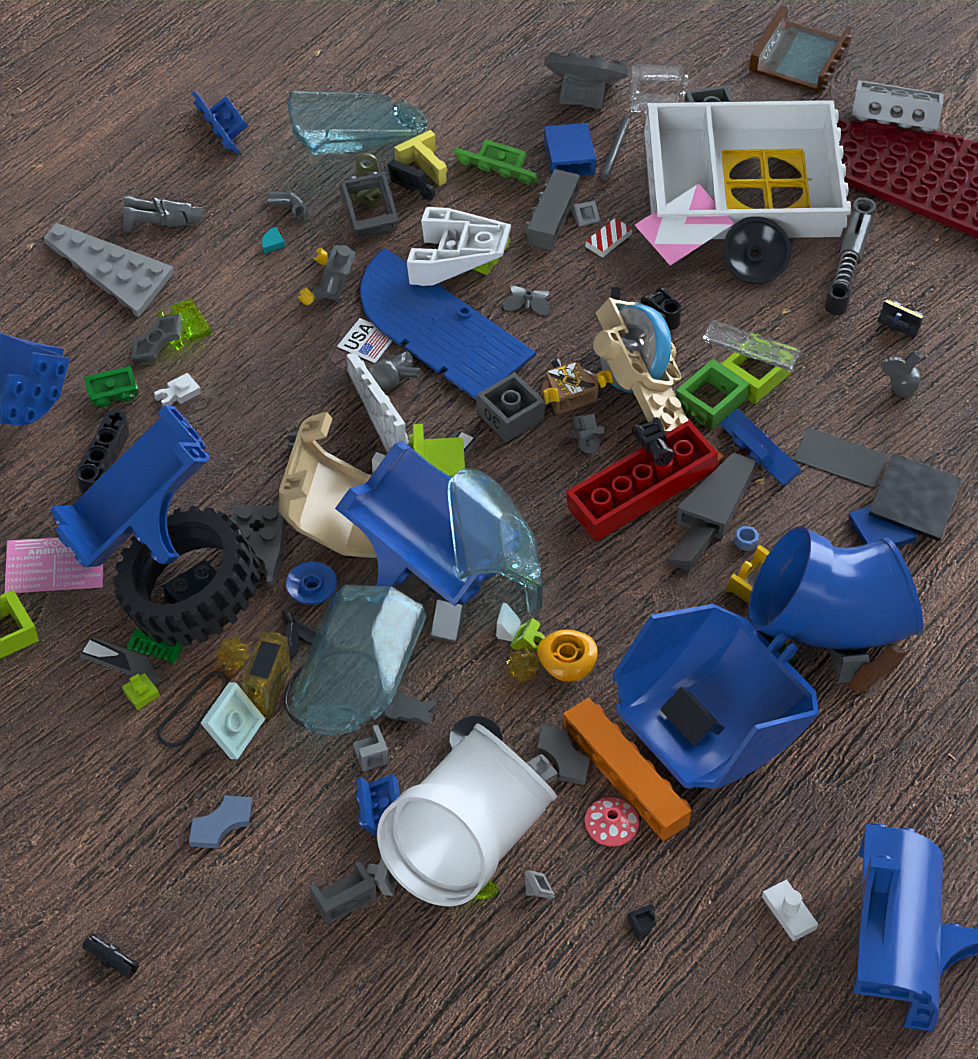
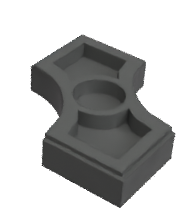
M180 314L157 317L154 326L148 333L133 340L131 360L134 364L157 361L158 354L166 344L181 338L182 317Z
M542 725L537 753L548 757L556 765L558 780L585 785L590 757L580 754L572 747L568 737L569 730Z

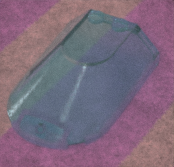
M291 91L288 99L292 133L314 155H321L322 153H357L416 137L426 130L428 120L424 113L405 101L396 103L390 101V96L376 93Z
M471 468L461 469L452 476L448 485L457 577L464 579L469 575L498 572L524 585L528 612L534 614L542 608L543 586L537 543L532 530L513 499L501 485L479 470Z
M342 586L328 602L293 691L294 711L306 728L316 733L327 735L348 733L359 729V724L371 717L376 719L385 711L396 693L425 622L426 612L423 605L390 586Z

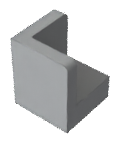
M378 724L372 726L373 737L353 743V748L362 771L388 764V749Z

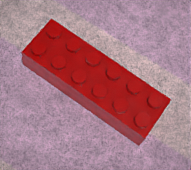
M689 420L666 433L667 446L675 454L670 463L664 466L655 465L652 453H646L642 447L566 491L567 508L595 542L712 474L718 468V452Z

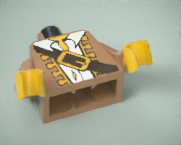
M555 359L549 364L550 370L546 372V380L542 382L540 397L545 400V404L551 403L554 413L558 415L597 402L598 386L603 388L606 386V383H613V376L611 370H603L595 374L582 368L577 362L564 365L560 359Z

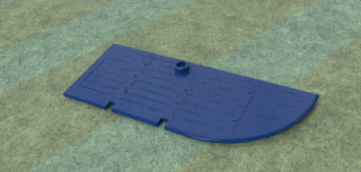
M386 248L381 250L367 266L361 280L360 299L364 312L370 322L399 346L407 342L408 344L404 349L437 373L445 369L446 372L443 374V377L476 401L478 393L516 372L536 356V352L440 285H411L409 283L407 263Z

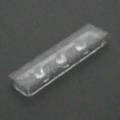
M715 320L711 321L703 338L705 342L789 371H793L801 354L800 349Z

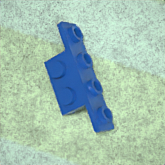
M194 90L191 93L196 99L193 102L200 112H205L202 116L210 125H214L212 127L214 133L219 138L223 137L221 143L228 151L233 150L237 155L240 154L241 151L233 142V139L249 127V125L227 96L210 109Z
M735 409L720 423L721 427L733 438L734 444L740 450L745 449L749 453V458L756 460L757 466L761 464L781 485L786 486L801 472V468L739 409Z

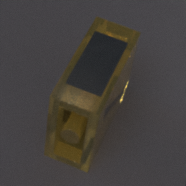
M262 631L244 676L242 687L243 692L264 717L272 718L291 667L288 637L279 633Z

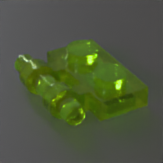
M192 298L170 306L171 313L165 315L163 311L156 314V318L180 314L182 317L181 338L169 342L176 349L183 347L184 343L181 339L187 337L191 343L212 335L211 327Z

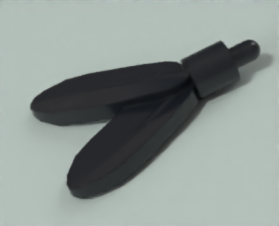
M282 610V619L286 624L285 652L288 657L293 658L298 653L299 639L313 647L323 646V639L318 633L296 622L291 613Z

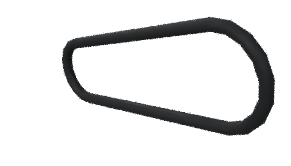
M220 671L209 673L160 724L157 732L159 741L169 747H178L189 741L201 725V721L230 682L229 677ZM215 675L223 676L226 680L225 686L187 737L178 743L166 742L161 732L168 721L209 678Z

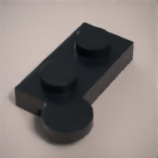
M394 159L387 164L391 182L412 191L420 190V195L423 196V199L431 201L436 197L434 188L428 184L425 172Z

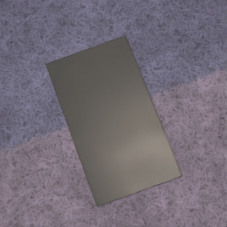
M808 427L793 460L874 488L888 455Z

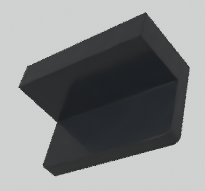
M682 686L660 709L693 745H697L709 731L719 735L725 729L711 712L690 691Z

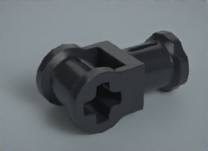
M654 417L653 421L641 426L638 424L633 426L638 443L643 446L646 453H652L655 465L664 466L671 462L675 454L667 446L666 433L658 417Z

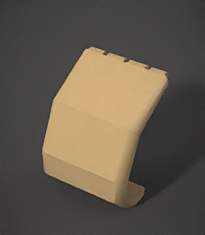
M328 412L310 416L300 425L280 485L278 512L297 532L343 556L377 558L368 537L335 509L349 488L366 483L371 475L324 451L315 440L327 437L332 417Z

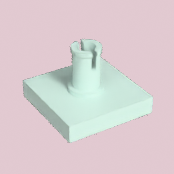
M229 682L201 721V724L230 759H238L265 720V717L237 683Z

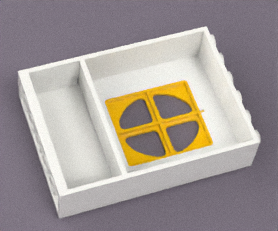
M834 100L648 103L644 137L651 214L657 211V217L728 216L734 224L748 217H764L780 225L788 238L841 237L843 228L847 226V215L851 213V204L846 199V196H848V183H844L846 166L841 161L843 159V146H839L841 129L837 128L839 114L838 110L834 108ZM753 157L759 159L760 179L732 180L729 177L731 170L740 162ZM774 157L790 163L800 172L801 178H770L768 158ZM698 183L715 201V210L666 211V204ZM761 188L765 209H753L745 206L732 195L731 189ZM772 188H802V196L793 205L784 209L773 208ZM733 225L712 239H725L726 234Z

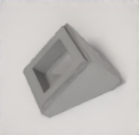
M595 200L576 204L571 208L579 227L601 222Z

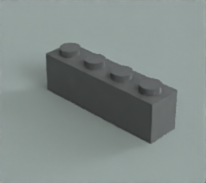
M554 169L552 176L547 177L545 191L540 192L538 206H534L532 210L531 222L527 221L524 234L527 235V245L553 251L579 192L580 175Z

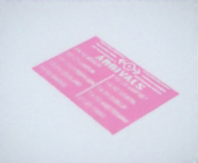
M58 537L7 541L4 594L11 590H14L15 593L102 588L103 564L97 567L82 566L75 559L76 554L72 549L62 544Z

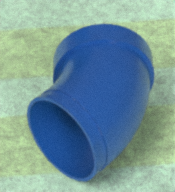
M795 527L784 534L767 555L754 581L749 598L748 620L757 631L774 639L783 632L787 639L817 648L856 650L880 647L904 640L911 635L921 634L923 631L922 609L914 581L900 551L887 537L875 543L842 548L832 546L829 539L805 527Z

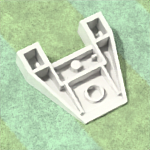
M426 207L421 220L424 243L439 244L438 249L411 248L407 260L409 283L411 285L432 286L502 257L511 230V224L450 208Z

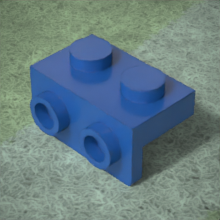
M393 774L370 783L362 777L356 779L357 790H355V796L360 806V813L358 814L359 823L363 829L369 831L374 837L377 836L378 824L382 814L400 796L398 779Z

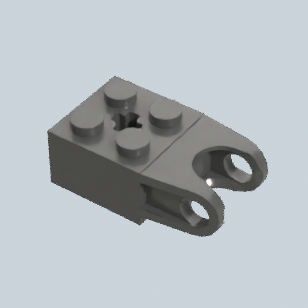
M234 505L232 519L256 553L255 556L260 565L256 570L266 576L267 587H274L280 566L282 565L286 521L279 514L278 506Z

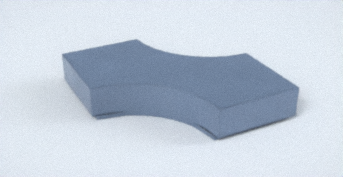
M224 795L223 802L213 813L193 818L189 839L190 847L218 848L222 838L228 832L236 828L248 827L252 809V797Z

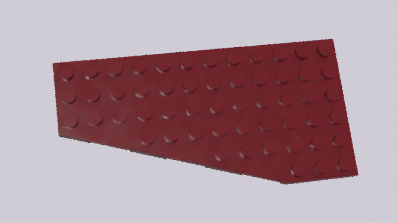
M838 119L837 128L841 129L839 146H843V159L841 161L846 166L844 183H848L849 186L978 238V141L966 140L962 135L931 131L929 134L898 129L894 124H881L876 121L867 120L861 123Z

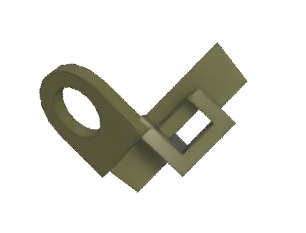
M362 153L357 157V178L365 176L370 172H378V160L374 155ZM367 158L372 160L373 164L365 166L361 163V160ZM379 187L349 193L350 199L358 205L365 203L371 209L383 202Z

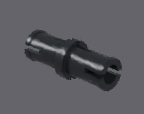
M95 933L89 934L92 940L86 938L82 948L99 958L102 962L101 964L105 967L111 966L127 979L132 978L133 974L130 971L135 974L139 968V963L122 953L117 945H110Z

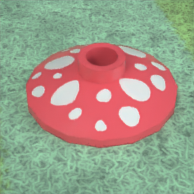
M615 797L602 798L594 802L587 809L584 819L585 829L590 837L599 844L609 847L621 846L630 842L637 834L639 828V817L634 807L625 800ZM613 815V816H616L617 818H616V819H610L608 816Z

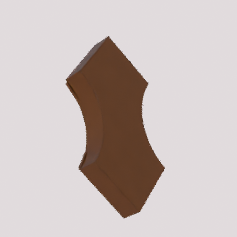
M888 646L879 657L860 668L849 682L848 687L854 692H865L880 677L891 673L907 653L901 647Z

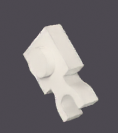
M188 373L168 382L167 389H160L154 392L155 399L157 401L161 400L162 407L164 405L171 406L175 401L182 404L201 394L200 387Z

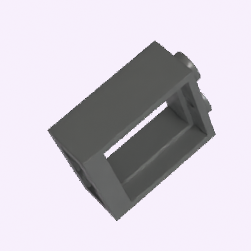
M370 172L358 178L350 176L341 181L340 194L353 239L397 230L399 220L385 172ZM379 187L387 215L357 221L349 193Z

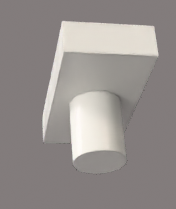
M787 879L763 891L762 898L792 941L817 929L818 923L802 902L801 894L792 888Z

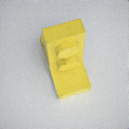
M431 130L394 147L396 161L406 165L415 162L438 186L446 183L447 167L433 153L436 151V135Z

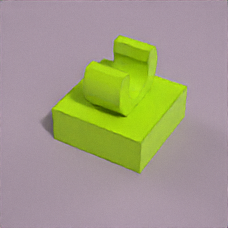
M532 618L519 626L510 646L517 652L526 647L529 652L535 653L538 645L534 643V640L540 643L545 638L541 632L537 631L540 623Z
M145 673L142 675L136 674L129 679V683L122 686L123 692L137 710L160 697L159 691Z

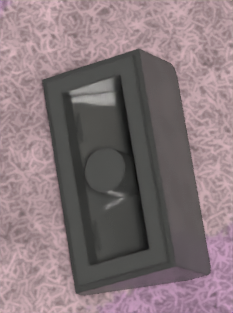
M692 526L669 556L667 562L689 573L714 540L715 529Z

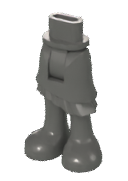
M125 195L124 233L132 232L137 222L157 223L161 227L166 226V228L185 226L187 222L189 226H191V222L201 223L202 207H192L191 203L168 201L163 198L159 200L154 197V202L138 199L131 195Z

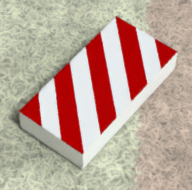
M614 218L586 240L585 247L603 258L632 234V228Z

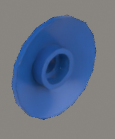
M311 561L301 563L291 570L287 576L286 587L289 595L294 600L302 604L314 605L328 600L334 594L337 587V578L329 566Z

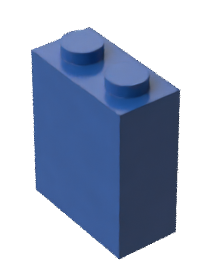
M587 123L544 126V147L551 176L554 169L580 176L595 175L596 157Z

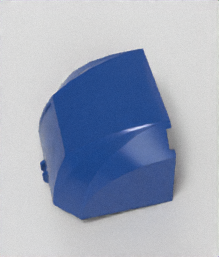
M715 604L650 615L612 674L613 682H617L619 703L616 704V712L684 788H719L748 775L787 748L819 714L816 691L787 662L796 654L798 647L792 643L780 654L777 650L787 640V636L783 632L778 634L770 644L746 618ZM682 686L690 691L725 729L719 735L709 731L697 745H693L660 709Z

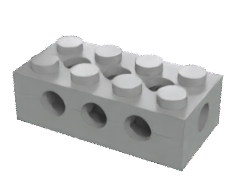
M858 80L852 116H856V119L867 121L869 118L877 119V122L881 124L895 122L905 128H910L913 125L919 126L924 131L938 130L944 94Z

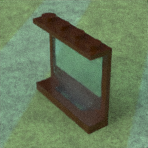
M780 5L751 54L749 71L820 93L824 85L828 86L831 72L835 73L838 60L843 59L845 48H849L851 44V26L847 25L841 37L787 21L789 7Z

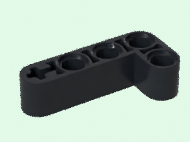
M115 409L107 412L77 468L76 476L82 495L115 463L129 436L127 417L122 410Z

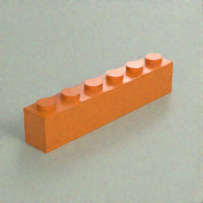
M588 697L563 713L562 728L569 730L568 735L590 757V760L634 807L663 842L689 825L691 807L684 798L680 799L674 792L670 782L667 779L661 778L652 762L642 757L637 746L622 735L619 726L614 722L612 723L605 716V712L600 705H595Z

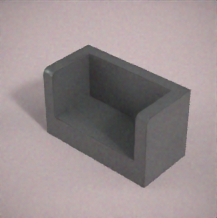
M360 861L354 863V874L321 891L318 890L315 884L309 886L310 898L326 925L376 900V885Z

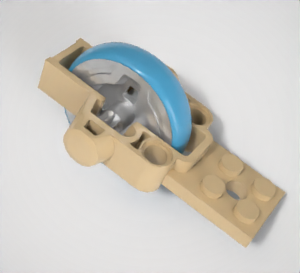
M609 298L596 312L604 330L595 336L593 342L594 351L600 356L602 370H611L614 380L611 384L621 391L634 393L647 421L651 422L654 417H658L665 433L689 420L681 407V402L677 399L672 389L681 379V373L674 361L676 348L671 342L669 327L663 316L649 306Z

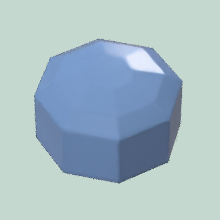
M742 526L736 530L734 544L740 550L751 551L758 545L759 533L754 527Z

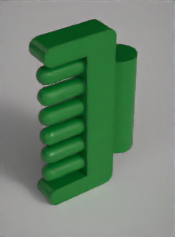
M139 629L134 631L127 644L128 650L134 649L137 652L140 649V653L143 654L146 651V655H151L152 653V657L158 655V659H162L164 656V660H170L171 664L176 663L183 650V645L180 642H177L175 647L167 646L163 640L159 644L154 642L149 635L146 637Z

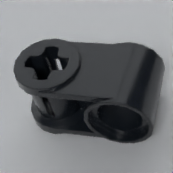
M660 287L654 294L650 296L645 295L641 298L642 304L665 315V321L669 330L677 329L680 326L681 303L672 297L665 288Z

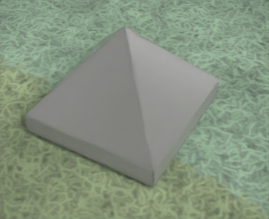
M531 870L524 872L526 896L553 899L555 897L544 874Z

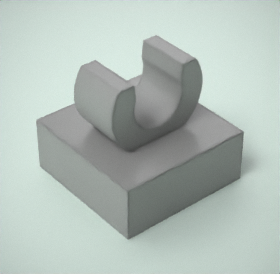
M543 754L527 762L547 784L557 779L558 773Z
M381 857L379 865H368L367 873L369 876H372V881L379 887L383 895L393 896L398 881L390 873Z

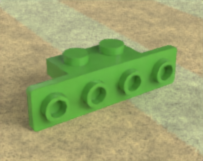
M487 139L484 140L479 155L459 148L454 149V154L461 164L477 165L483 171H496L502 177H515L520 182L528 185L530 183L537 184L539 181L535 172L522 169L527 155L525 151Z

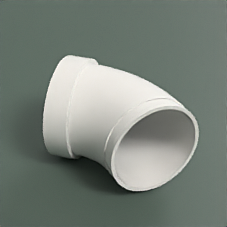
M477 723L470 734L465 736L419 785L404 791L384 811L379 820L377 830L380 854L393 877L414 896L428 903L440 906L461 905L473 899L490 881L497 869L498 862L546 811V807L552 801H555L557 795L515 752L493 733Z

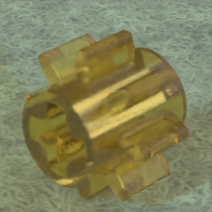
M240 637L221 640L222 646L216 650L218 662L226 665V670L244 668V662L250 658L248 645L240 643Z
M525 647L509 654L511 659L507 662V670L512 677H519V681L524 682L537 676L536 671L539 669L540 663L534 652L528 653Z

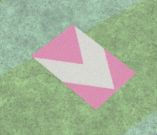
M698 183L666 204V211L715 210V201ZM657 211L635 224V226L666 262L672 265L733 225L734 222L728 216L657 217Z

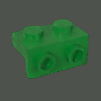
M131 366L84 377L91 407L96 405L98 408L106 407L116 400H121L122 402L130 401L138 395V386L135 383Z

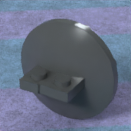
M549 52V55L544 59V66L563 77L559 103L565 105H580L602 110L606 84L628 78L629 69L626 67L625 62H606L602 56L590 55L589 59L583 58L582 54L569 52L568 56Z

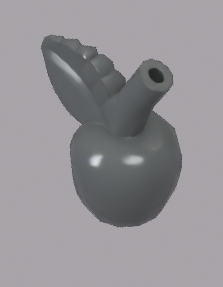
M914 351L906 362L901 358L895 357L884 360L880 364L884 373L890 376L892 391L901 398L913 396L920 386V372L914 367L922 357L919 352Z
M409 352L397 355L392 361L384 360L378 362L369 369L370 374L382 391L397 388L400 381L399 377L419 378L421 373L419 368H411L413 359Z

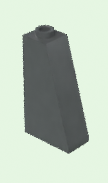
M732 453L680 503L676 523L689 528L692 526L714 528V537L723 540L754 477L756 460Z

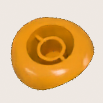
M575 630L555 631L541 640L537 647L538 658L542 666L553 677L565 682L578 681L586 677L593 669L598 654L595 641L589 635Z

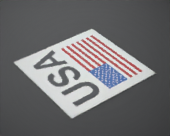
M359 318L337 347L350 353L356 352L358 356L376 363L392 340L381 333L372 323Z

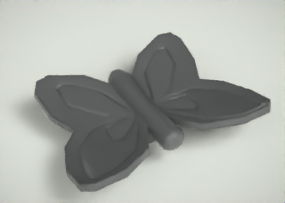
M518 286L511 287L512 295L504 302L503 309L505 311L512 312L520 309L523 305L524 309L528 310L531 305L532 310L541 316L549 315L550 306L545 300L549 295L548 290L533 292L531 289L525 290Z

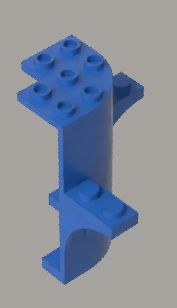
M0 333V423L10 425L30 424L40 419L50 410L61 396L70 358L63 356L64 349Z
M164 405L158 411L161 418L73 505L53 506L50 509L54 515V521L59 525L55 529L59 534V540L66 547L72 549L76 554L75 559L82 566L97 567L102 565L133 534L139 542L149 547L151 556L158 563L171 564L180 557L174 549L168 534L167 514L174 493L209 460V454L203 451L206 448L204 442L175 406Z
M403 441L393 445L366 483L349 488L335 507L338 512L356 525L368 537L375 550L378 561V579L369 601L376 607L383 603L388 604L397 594L394 589L399 583L403 584L412 572L453 606L460 602L465 604L481 590L480 585L485 579L488 580L491 575L495 576L503 566L500 561L506 556L509 557L517 548L518 544L515 542L519 535L482 506L484 503L482 497L486 493L479 486H469L453 479L425 460Z
M866 824L858 850V856L863 858L858 964L853 993L910 1001L904 1016V1027L933 1031L939 1017L940 978L954 963L964 958L978 955V928L961 927L954 923L942 924L943 854L933 841L917 834L912 828L899 829L886 827L883 824Z

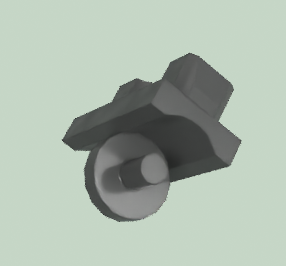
M594 414L572 417L575 430L569 431L570 438L579 439L578 446L582 452L587 454L596 452L600 445L596 434H604L603 426L596 425Z

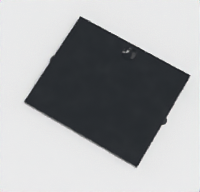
M892 453L869 515L940 542L962 478Z

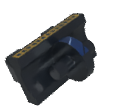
M886 299L877 322L890 327V331L894 333L899 331L912 338H916L924 316L916 310L912 311L903 307L902 304L896 301L892 302Z

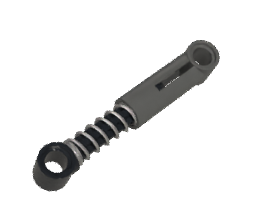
M858 198L853 203L851 216L839 252V266L837 267L834 282L828 287L825 300L826 311L833 315H841L848 308L851 294L850 283H852L854 276L853 272H855V267L861 261L876 208L874 201L869 198Z

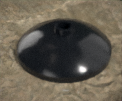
M748 217L734 224L726 234L722 248L723 259L729 271L741 281L750 284H765L778 278L788 266L791 257L790 240L784 229L776 222L764 217ZM752 251L757 252V258L751 256Z

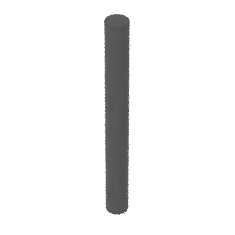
M628 117L622 118L600 175L602 180L606 181L609 179L631 122Z

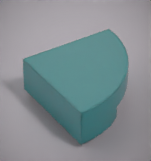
M277 227L268 230L264 234L262 239L264 254L285 247V241Z

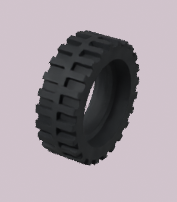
M190 506L189 511H183L182 508L174 509V514L167 516L168 534L179 556L201 548L223 550V559L217 574L203 590L193 597L174 604L161 605L151 603L153 586L161 572L169 564L158 563L150 554L151 550L149 547L139 542L135 536L130 539L132 542L130 547L123 548L121 552L122 562L116 563L115 570L119 575L113 577V584L117 588L114 591L115 596L139 630L146 637L149 635L156 643L160 644L163 640L167 646L175 647L177 642H181L183 646L192 645V640L196 639L201 643L208 640V635L214 632L219 635L224 632L222 627L229 622L233 625L238 620L236 615L241 610L245 612L249 607L248 598L254 597L257 589L253 583L259 582L260 574L256 569L260 565L255 556L254 549L232 518L229 519L226 513L222 511L216 513L213 508L207 506L204 511H201L198 506Z

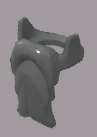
M391 676L385 678L381 701L369 713L380 715L389 721H418L423 724H430L431 718L429 713L436 707L437 702L434 700L418 701L417 698L407 697L406 694L399 692L397 678Z

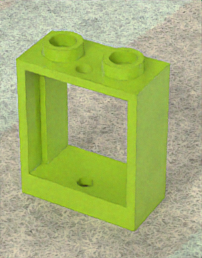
M756 334L721 364L750 383L747 399L757 404L791 374L794 357L772 344L768 339ZM754 353L775 366L761 380H758L739 367Z
M14 590L0 595V618L11 613L20 630L0 638V659L39 641L36 628Z

